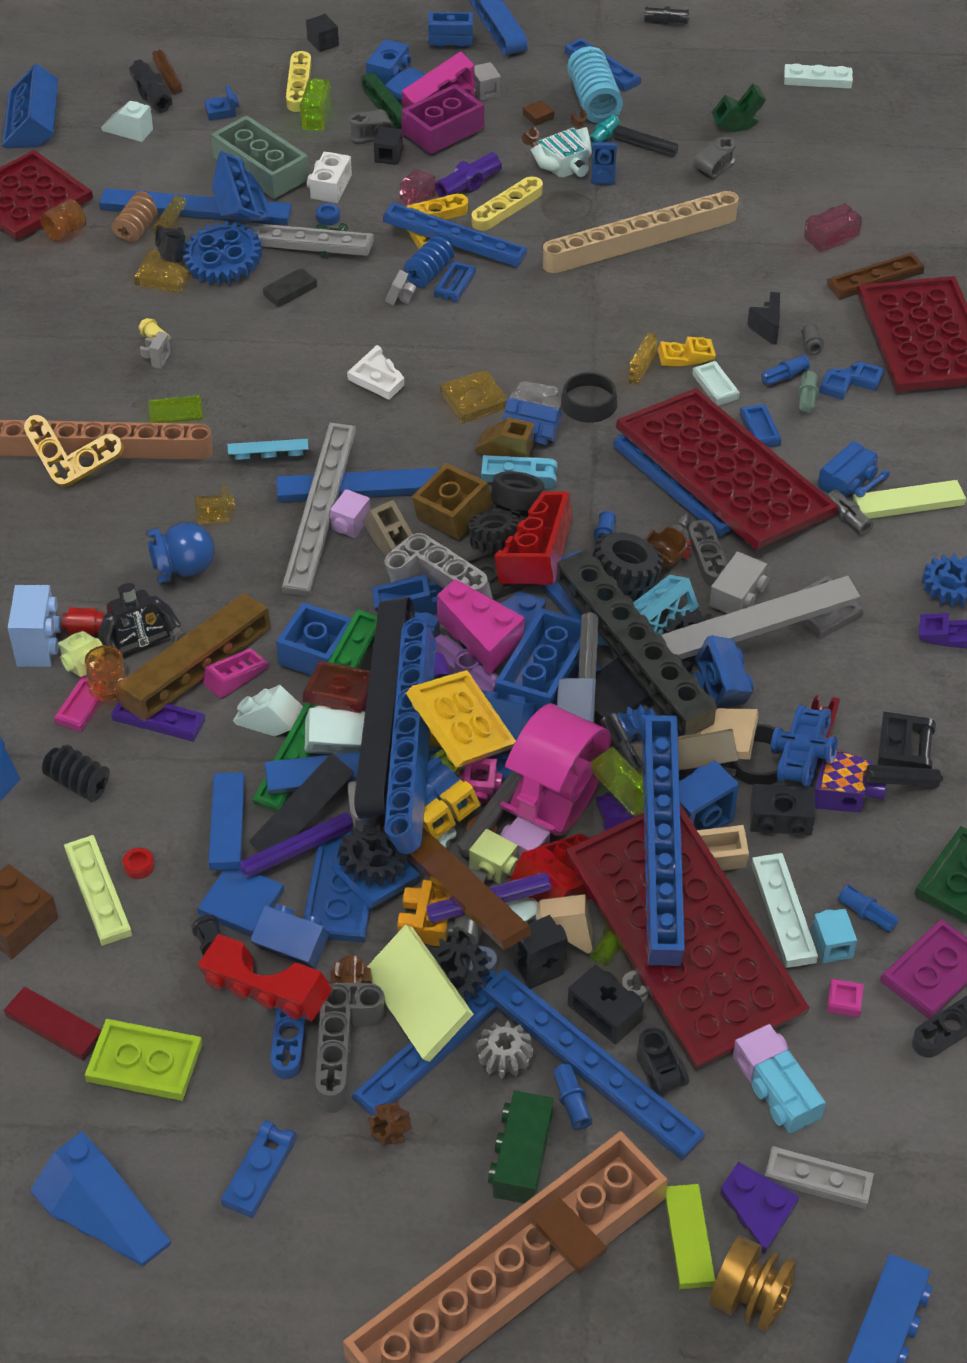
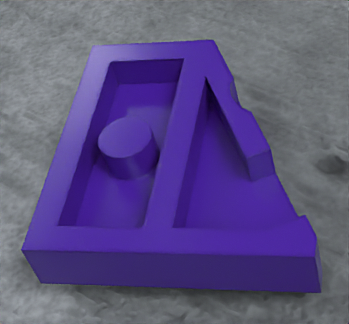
M740 1162L736 1164L720 1191V1195L726 1204L736 1212L737 1219L743 1228H748L757 1243L762 1246L761 1253L766 1254L799 1200V1196Z

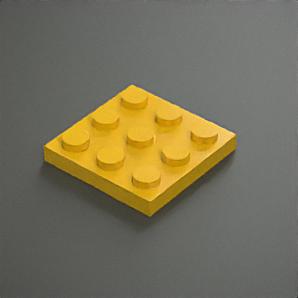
M468 670L414 685L406 692L414 709L419 712L429 727L431 734L436 737L446 752L448 759L456 768L510 750L516 742Z

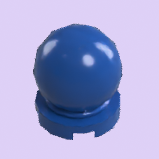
M180 522L171 526L165 534L160 533L158 528L146 530L147 537L152 538V541L147 542L153 569L158 568L159 573H161V576L157 577L160 585L171 582V575L173 573L181 577H194L203 573L211 565L215 555V544L211 534L202 525L194 522Z

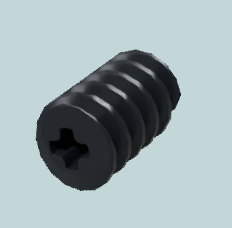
M69 744L62 746L60 749L58 747L51 749L45 755L42 762V772L44 775L51 777L56 782H60L61 785L69 788L74 793H78L91 803L101 797L110 776V769L108 767H101L98 761H92L87 755L82 756L79 750H73V747Z

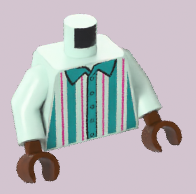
M584 109L580 112L581 119L576 117L575 111L571 116V123L578 130L571 128L537 142L536 139L539 136V131L535 127H532L529 133L527 130L524 132L522 141L526 145H531L532 149L530 150L541 169L551 171L562 178L574 173L579 177L587 174L592 148L588 129L584 127V121L587 117Z

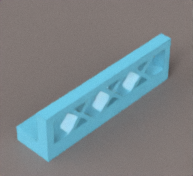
M668 575L633 602L637 611L647 617L651 628L656 634L660 635L663 634V627L667 626V620H675L676 612L685 616L686 610L692 613L699 607L689 578ZM685 595L688 604L681 610L677 609L680 597ZM664 609H668L666 621L663 624H658L661 612ZM598 633L597 644L609 646ZM611 649V652L615 660L618 656Z

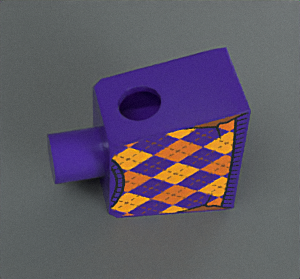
M837 749L833 763H826L825 759H822L815 788V808L860 812L862 811L865 796L883 800L886 784L866 782L863 771L872 763L869 760Z

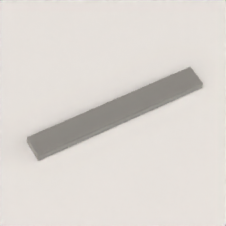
M329 422L282 584V593L310 597L331 523L330 509L338 498L354 441L356 426Z
M845 576L662 634L661 636L664 638L670 651L673 654H677L682 660L697 655L707 636L725 637L738 642L860 603V595L849 576Z

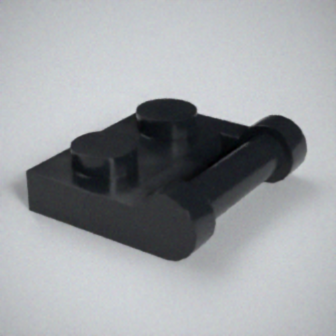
M883 712L878 765L932 769L933 761L930 759L932 735L935 733L936 722L925 717ZM912 730L918 731L920 734L918 756L910 755Z

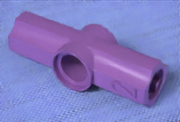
M440 634L435 638L436 652L444 655L453 674L468 670L481 690L495 691V682L499 677L496 673L492 672L488 675L483 670L484 666L479 660L469 655L468 649L462 648L447 635L443 636Z

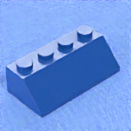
M37 63L8 91L2 146L5 148L39 147L44 141H49L54 134L53 125L56 118L54 114L57 106L58 78Z

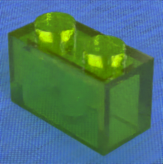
M308 79L300 104L302 129L325 130L332 105L330 80Z

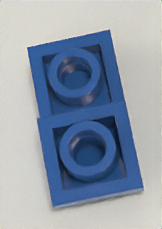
M412 67L397 74L385 86L397 100L402 101V90L426 74Z

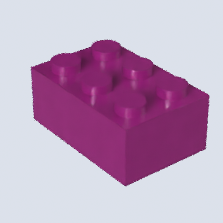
M454 84L402 109V131L405 136L429 154H433L484 129L485 105Z

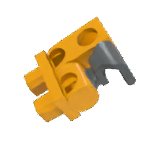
M423 880L421 888L405 887L403 908L415 909L416 914L400 912L397 922L398 932L407 924L413 927L424 944L440 946V939H443L445 942L449 936H456L459 939L460 932L463 931L470 937L472 945H479L481 928L467 914L431 923L427 915L426 906L449 899V897L436 884H433L431 880Z

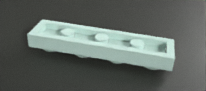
M783 853L753 857L751 866L785 968L817 963L818 954Z

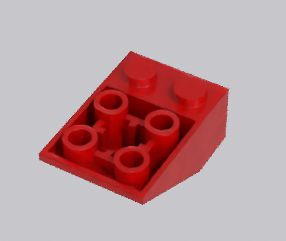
M579 833L522 852L510 881L546 872L550 878L551 889L528 896L529 898H534L539 902L543 899L585 894L588 901L591 899V896L565 854L566 849L589 839V837Z

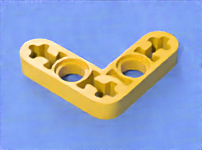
M452 194L406 207L448 220L463 216L468 212V198L462 194ZM407 230L418 249L422 248L427 243L426 241L430 239L424 235Z
M40 415L30 416L24 424L25 432L55 483L60 486L66 487L76 483L118 459L123 453L124 446L122 441L114 434H105L67 455L52 427L44 417ZM36 422L39 425L44 424L41 427V431L46 438L43 440L35 431L31 432L34 430L33 424ZM108 441H111L113 444L117 442L114 446V452L111 453L109 450L101 453L104 457L101 460L99 455L93 450L97 447L101 452L107 448L106 443ZM49 444H54L58 448L57 454L52 458L45 457L43 453L44 448ZM86 453L94 456V462L89 467H83L80 464L81 456ZM60 462L65 470L70 469L67 473V479L57 478L60 475V471L55 463Z

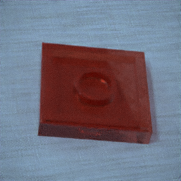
M319 661L303 692L302 702L361 714L367 701L370 671Z

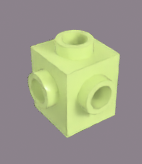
M84 631L75 633L57 643L62 654L60 658L67 671L71 670L79 677L90 676L96 673L99 667L106 664L102 655L105 653V649L101 641Z

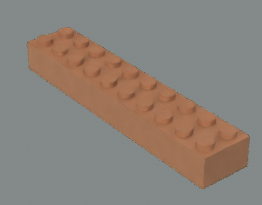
M622 1131L618 1132L343 1340L346 1362L457 1363L574 1271V1268L532 1224V1217L557 1197H560L606 1246L665 1200L668 1179Z

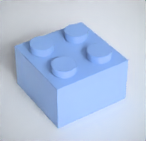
M15 585L8 632L17 667H51L53 655L58 654L56 634L61 633L62 621L60 616H56L58 609L57 597H52L50 585Z

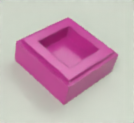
M831 979L827 1012L860 1017L864 984Z

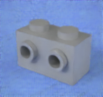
M737 551L711 586L709 606L727 614L753 606L757 593L759 591L763 592L769 580V577L766 576L767 564Z

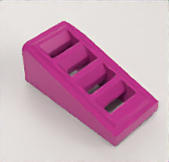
M251 648L206 666L204 685L219 698L225 697L266 670L269 663Z

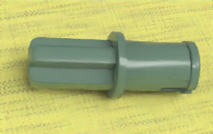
M807 371V378L805 372L801 375V386L798 389V396L800 398L799 409L801 412H813L815 399L818 397L819 391L816 387L818 376L813 371Z

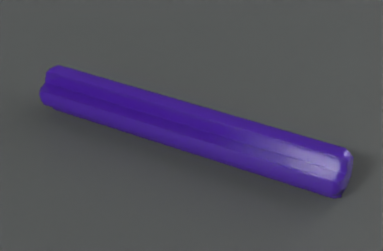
M344 812L241 860L239 863L240 870L246 878H249L351 830L354 827L353 820L347 812Z
M542 872L488 888L503 902L507 903L549 891L551 889V882L548 874ZM450 898L426 906L427 915L431 923L466 914Z

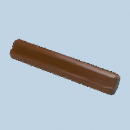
M161 49L158 51L154 50L152 53L153 60L170 91L173 94L182 92V83L164 51Z

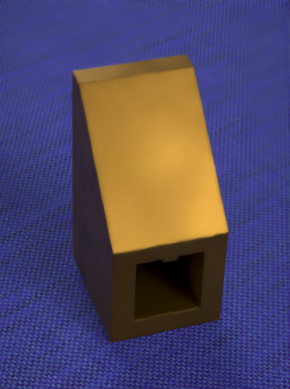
M510 417L483 431L475 448V453L489 456L529 457L534 447V423Z

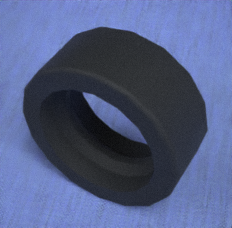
M517 471L500 472L493 478L491 499L499 506L507 509L528 511L539 495L544 492L545 485L542 480L527 473Z

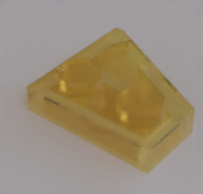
M150 248L134 276V283L138 286L182 293L190 278L189 270L176 262L162 259L157 250Z

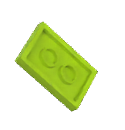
M106 1019L85 1072L86 1082L183 1101L203 1044L202 1038Z

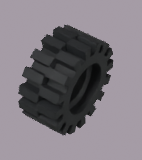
M490 510V513L483 511L481 515H474V518H470L468 522L470 545L475 550L479 549L480 552L488 550V553H493V550H497V552L499 550L502 551L505 548L507 538L514 536L517 532V516L512 515L511 512L504 514V510H499L498 513H495V510Z

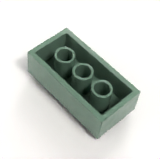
M247 115L211 134L213 158L218 160L220 151L241 158L246 164L244 167L253 174L262 187L263 192L273 199L299 186L308 179V155Z

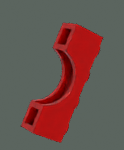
M221 934L216 936L198 963V967L205 976V982L211 987L218 990L222 987L226 988L241 999L252 998L267 1009L278 1008L293 1019L301 1017L313 1021L332 991L330 984L321 971L296 962L277 974L258 975L253 973L255 960L245 944Z

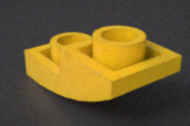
M687 336L685 344L660 341L658 346L662 366H691L712 361L716 357L712 340L703 337Z

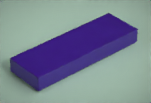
M120 700L111 714L113 721L192 742L195 741L205 722V714L169 704L165 705L164 708L145 722L123 708Z

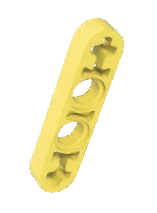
M305 51L293 53L290 60L286 103L287 108L293 112L303 111L306 109L312 66L311 55Z
M537 177L524 178L472 212V227L479 231L491 229L538 199L543 193L542 180Z

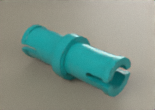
M609 115L604 122H600L595 126L594 131L589 135L592 149L593 142L607 141L612 136L614 129L620 125V120L616 115Z

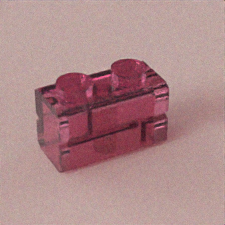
M846 203L837 207H831L826 212L817 216L812 215L806 220L804 238L810 244H813L818 251L822 252L860 235L862 217Z

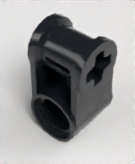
M159 224L157 225L155 246L158 248L162 259L169 262L182 261L186 238L182 227L171 229L163 228Z
M656 1027L643 1030L639 1036L636 1057L650 1088L658 1095H662L663 1090L679 1084L681 1086L688 1085L689 1077L686 1067L678 1057L667 1034ZM648 1046H654V1047L658 1048L659 1050H657V1051H651V1050L647 1049L646 1047H648Z

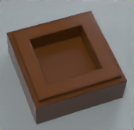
M540 100L523 107V115L534 125H538L553 119L554 110Z

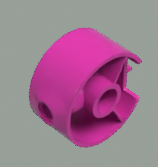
M552 703L540 708L521 731L506 761L505 767L517 772L520 779L510 804L502 801L499 804L501 809L556 836L567 833L586 810L601 781L611 747L609 730Z

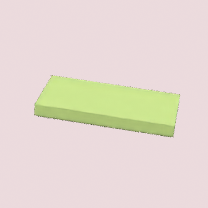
M407 924L402 927L367 966L371 968V983L381 987L384 993L385 1004L422 1059L430 1062L473 1015V1012L416 931Z

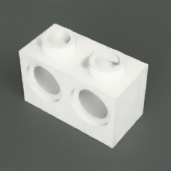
M323 152L320 160H317L313 173L309 174L307 179V188L310 189L311 199L332 203L339 202L352 176L351 156Z

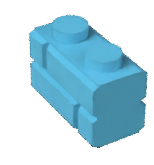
M786 1050L774 1056L773 1059L769 1058L756 1065L751 1082L753 1091L759 1099L764 1098L770 1106L771 1117L778 1126L783 1125L787 1132L792 1134L806 1125L809 1126L821 1120L824 1115L826 1102L790 1051Z

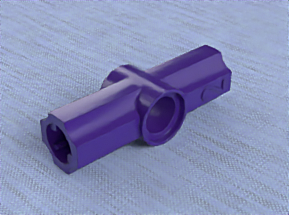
M494 152L471 164L462 161L457 164L452 174L435 182V190L439 197L458 194L465 189L476 191L480 188L484 179L502 170V163Z

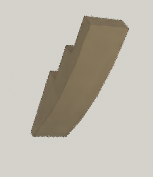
M732 728L705 734L699 732L677 737L679 770L706 766L714 760L719 764L738 760ZM642 742L632 743L642 762ZM611 750L616 778L643 774V766L626 774L615 750Z

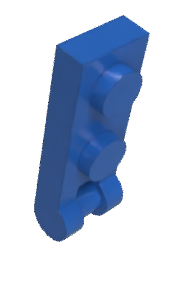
M264 1120L259 1128L256 1139L221 1198L222 1206L253 1219L296 1142L297 1133L289 1129L280 1130L276 1128L275 1123ZM270 1141L279 1144L276 1150L267 1148Z

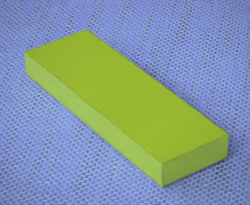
M699 1184L667 1186L665 1205L679 1290L713 1287L715 1276Z

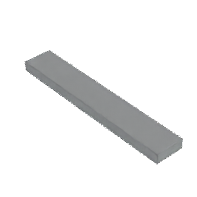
M243 223L246 224L247 229L253 228L254 234H258L263 247L368 256L374 242V237L371 233Z

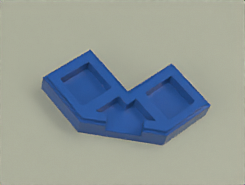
M857 362L851 364L849 368L828 370L820 385L819 393L844 400L851 384L876 391L884 376L885 369L864 362Z

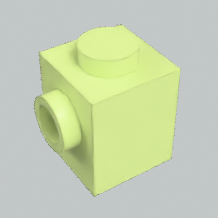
M485 829L469 849V868L488 872L487 880H493L498 884H502L508 875L512 876L519 861L517 859L518 845Z

